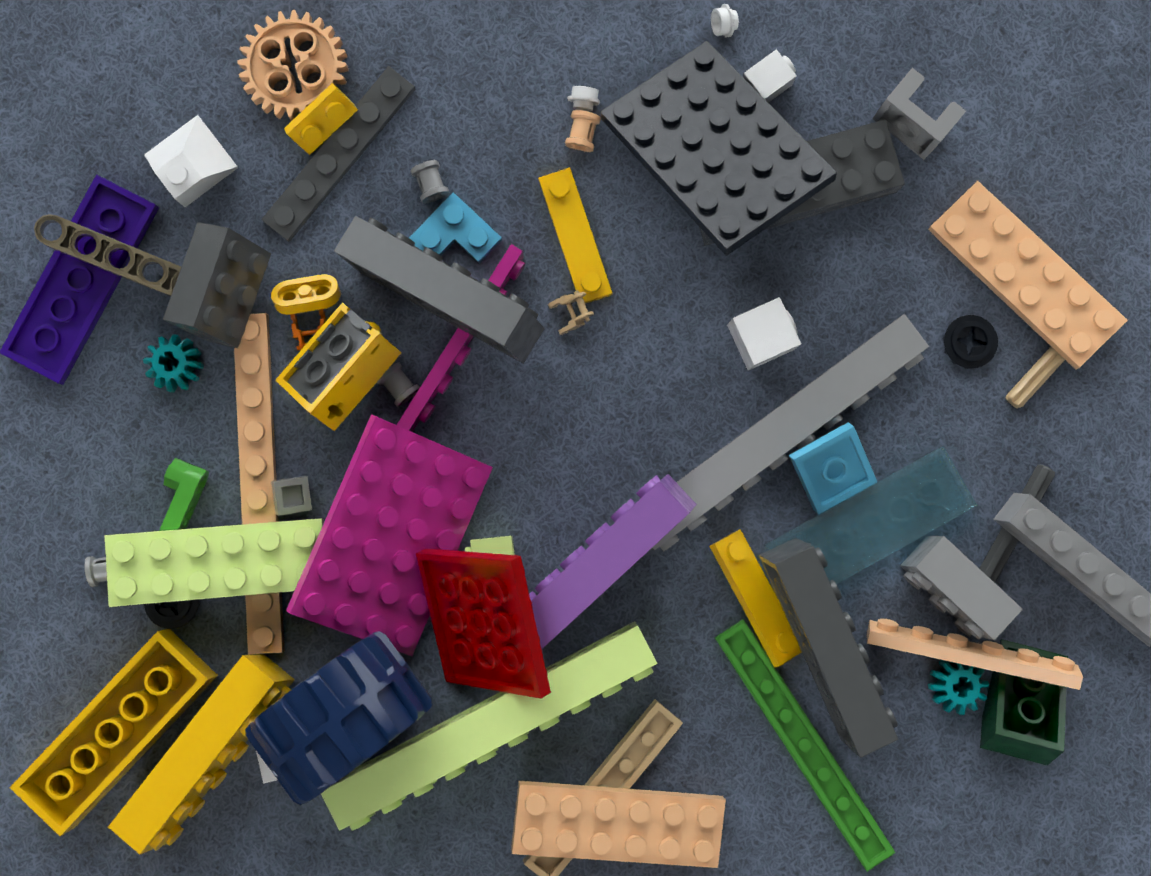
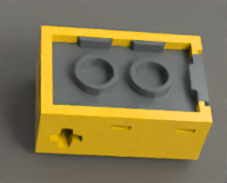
M342 302L275 381L311 415L335 431L402 352L383 337L378 324L363 320Z

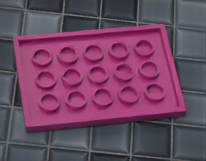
M371 414L286 611L300 618L361 639L380 631L386 634L398 652L412 656L430 616L416 553L426 548L458 550L493 467Z

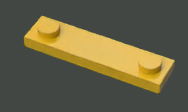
M570 167L539 177L538 180L575 291L578 290L579 293H586L583 297L585 304L611 296L612 290Z
M741 529L710 545L711 551L773 666L779 667L802 653L782 606Z

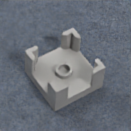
M912 68L887 97L872 119L876 122L886 119L889 132L924 160L945 138L966 110L956 102H951L936 121L909 100L924 81V76Z

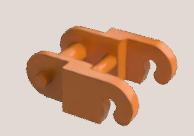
M324 309L319 310L321 319L320 326L317 327L318 329L307 331L299 330L297 315L290 314L293 321L291 324L293 338L299 341V345L296 346L297 351H301L307 344L304 341V336L315 334L326 322Z

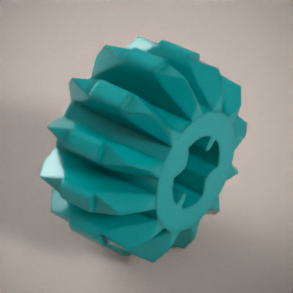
M172 334L169 341L163 336L158 337L159 348L152 345L147 346L149 352L153 353L152 358L146 357L143 359L144 364L152 366L145 372L146 377L155 378L154 386L160 389L166 386L168 392L174 393L177 386L182 390H188L189 383L187 378L197 382L199 377L192 372L194 369L200 370L204 367L203 363L194 361L200 357L201 351L197 348L192 349L193 341L188 338L181 342V338L177 334ZM174 357L179 360V364L177 367L172 366V369L168 367V361H174Z
M940 660L939 666L943 671L941 673L936 670L930 671V675L937 678L938 681L927 685L928 689L939 691L933 696V702L936 704L943 703V710L948 713L955 708L956 713L959 715H965L966 707L973 711L978 710L976 698L983 701L987 699V696L980 692V688H986L990 685L988 681L979 679L985 670L954 662L949 664L945 660ZM959 679L964 681V686L959 687L958 691L953 689V684H957Z

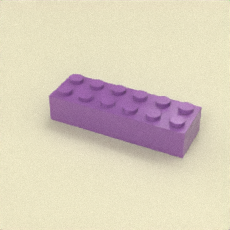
M669 474L661 480L656 475L636 493L641 498L635 503L630 499L610 517L615 522L611 527L607 522L599 527L585 540L589 546L586 550L581 545L560 564L564 571L560 572L556 568L534 588L539 593L538 595L533 591L529 593L540 637L541 649L668 534L697 505Z

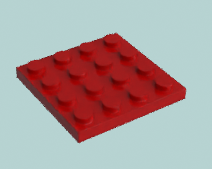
M427 548L417 552L418 566L446 682L540 699L550 694L548 674L545 668L540 637L536 627L521 556Z

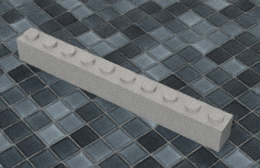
M903 314L678 480L676 483L697 505L681 522L654 545L652 550L660 547L664 552L680 540L676 535L686 527L690 531L697 528L707 520L704 513L714 506L717 511L724 508L734 500L731 493L742 486L746 491L762 479L758 473L769 466L772 471L789 459L785 453L793 447L797 446L798 449H801L816 439L812 433L820 427L824 426L826 430L830 429L843 419L840 413L847 407L851 406L855 410L868 401L870 397L867 392L876 386L882 390L897 379L894 372L905 366L909 370L923 360L924 357L921 352L927 349L929 345L907 316Z

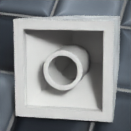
M198 115L144 154L153 171L167 190L184 207H187L238 168Z

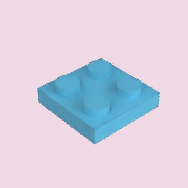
M849 422L789 455L811 506L818 515L877 483L857 432Z

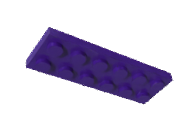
M96 174L71 222L138 248L159 207ZM89 236L81 238L77 246L78 251L84 255L94 252L96 249L95 239ZM55 250L4 342L0 354L58 384L64 385L122 277ZM118 250L111 256V264L115 268H124L130 262L129 253L124 250Z

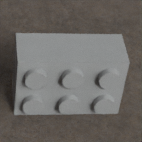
M926 536L900 565L906 571L903 577L916 589L919 590L922 587L932 596L928 599L930 603L942 613L947 611L957 619L954 625L968 637L973 635L979 640L981 638L995 640L1023 610L945 536Z

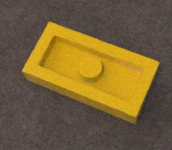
M331 83L284 130L294 142L311 155L358 109L338 87Z

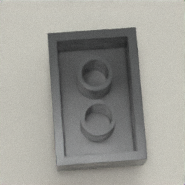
M197 222L163 320L208 342L238 348L271 253L230 228Z

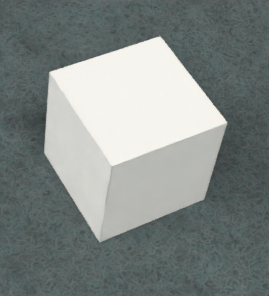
M780 297L732 318L727 325L748 371L794 351L801 345L794 320L785 309Z

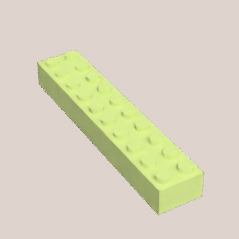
M634 621L546 667L551 693L540 699L499 692L361 764L321 793L339 831L350 826L352 831L370 822V817L376 814V811L381 809L383 814H386L402 805V800L407 795L413 793L415 797H418L433 789V784L437 782V779L445 776L448 781L466 771L465 767L476 759L477 763L481 764L497 755L498 747L508 743L510 748L528 739L527 734L532 729L539 726L541 731L546 730L560 721L559 717L561 714L569 710L572 714H576L591 705V698L602 694L603 698L615 694L622 689L621 683L633 677L636 682L649 676L654 672L652 666L658 663Z

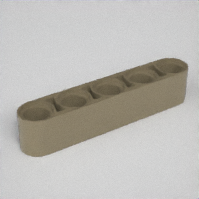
M43 215L36 221L34 226L37 239L49 248L171 297L181 266L57 215ZM50 223H59L62 228L61 236L53 241L47 240L44 237V228ZM87 236L93 237L96 241L94 252L87 255L81 254L77 247L79 240ZM118 250H124L129 253V264L120 269L113 267L111 256ZM150 264H158L163 268V276L157 282H149L144 277V270Z

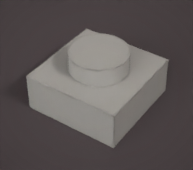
M308 476L271 481L276 515L280 516L312 510Z

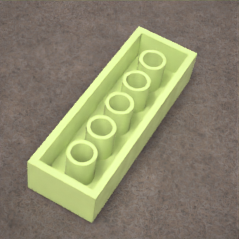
M324 519L104 535L109 607L295 591L322 529Z

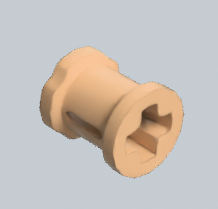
M573 110L571 113L573 124L570 137L566 138L565 146L584 152H593V136L596 125L600 124L601 117L592 112Z

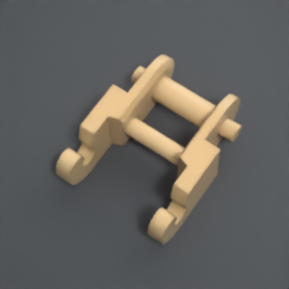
M577 290L574 294L564 295L548 304L549 309L555 308L558 305H567L572 320L568 322V325L558 330L560 335L585 325V322L590 321L589 317L594 315L593 311L588 312L583 297L586 295L585 292L579 293ZM575 301L581 312V315L576 317L571 304Z

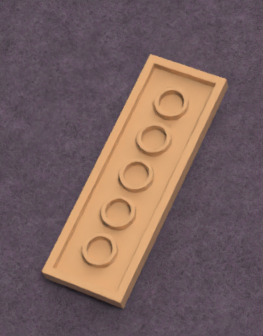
M979 181L970 187L928 229L1076 370L1128 321Z
M519 781L511 852L517 855L718 868L726 799L719 795Z

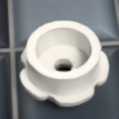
M722 4L721 8H715L711 13V26L716 36L724 35L725 38L731 37L734 30L738 28V14L735 10L729 9L728 4Z
M573 86L572 94L567 98L568 101L574 103L573 108L576 110L593 111V105L597 106L600 103L598 99L599 90L586 86Z

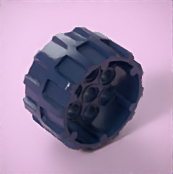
M378 631L354 644L281 697L256 717L245 731L247 739L293 802L302 805L323 793L428 712L433 703L430 694L386 634Z

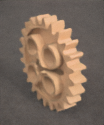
M292 10L290 19H286L283 13L279 11L277 22H273L269 16H266L267 27L265 28L255 24L254 27L258 35L255 37L246 34L245 37L251 45L250 47H240V51L247 58L237 60L238 65L245 70L238 74L242 82H248L243 88L248 95L253 94L251 100L257 106L263 103L262 109L266 114L274 108V114L278 119H281L286 111L291 121L296 117L297 112H302L331 83L335 86L336 84L346 85L345 77L339 73L349 71L347 64L342 62V60L347 58L345 49H339L343 43L340 37H334L335 31L333 27L328 26L324 29L325 24L320 17L312 23V17L309 12H306L301 20L296 10ZM290 38L291 51L297 61L295 68L302 87L300 94L296 92L295 78L289 69L291 68V61L285 45V39ZM303 42H313V46L309 50H299ZM281 49L280 54L276 58H266L270 50ZM311 73H321L320 79L317 82H306L307 77ZM278 81H288L287 87L284 90H274V86Z

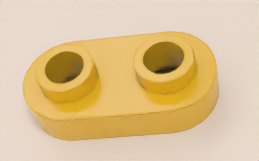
M326 274L286 280L277 284L271 292V299L275 309L279 313L286 315L326 309L335 305L341 297L337 280L333 276Z

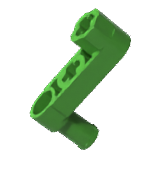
M175 458L168 466L163 485L175 490L176 493L159 531L187 528L208 480L209 472L178 458Z

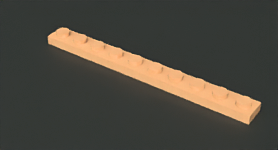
M267 313L250 314L239 347L234 348L242 524L278 522L271 481L276 480L269 315ZM282 592L245 595L248 655L285 652Z

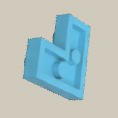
M454 192L409 237L415 242L414 246L423 251L427 247L440 256L456 241L478 263L502 241V237Z

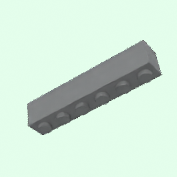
M1013 493L993 520L1124 628L1151 647V593L1031 494Z

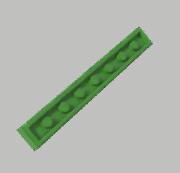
M744 619L714 637L864 869L868 872L896 852Z

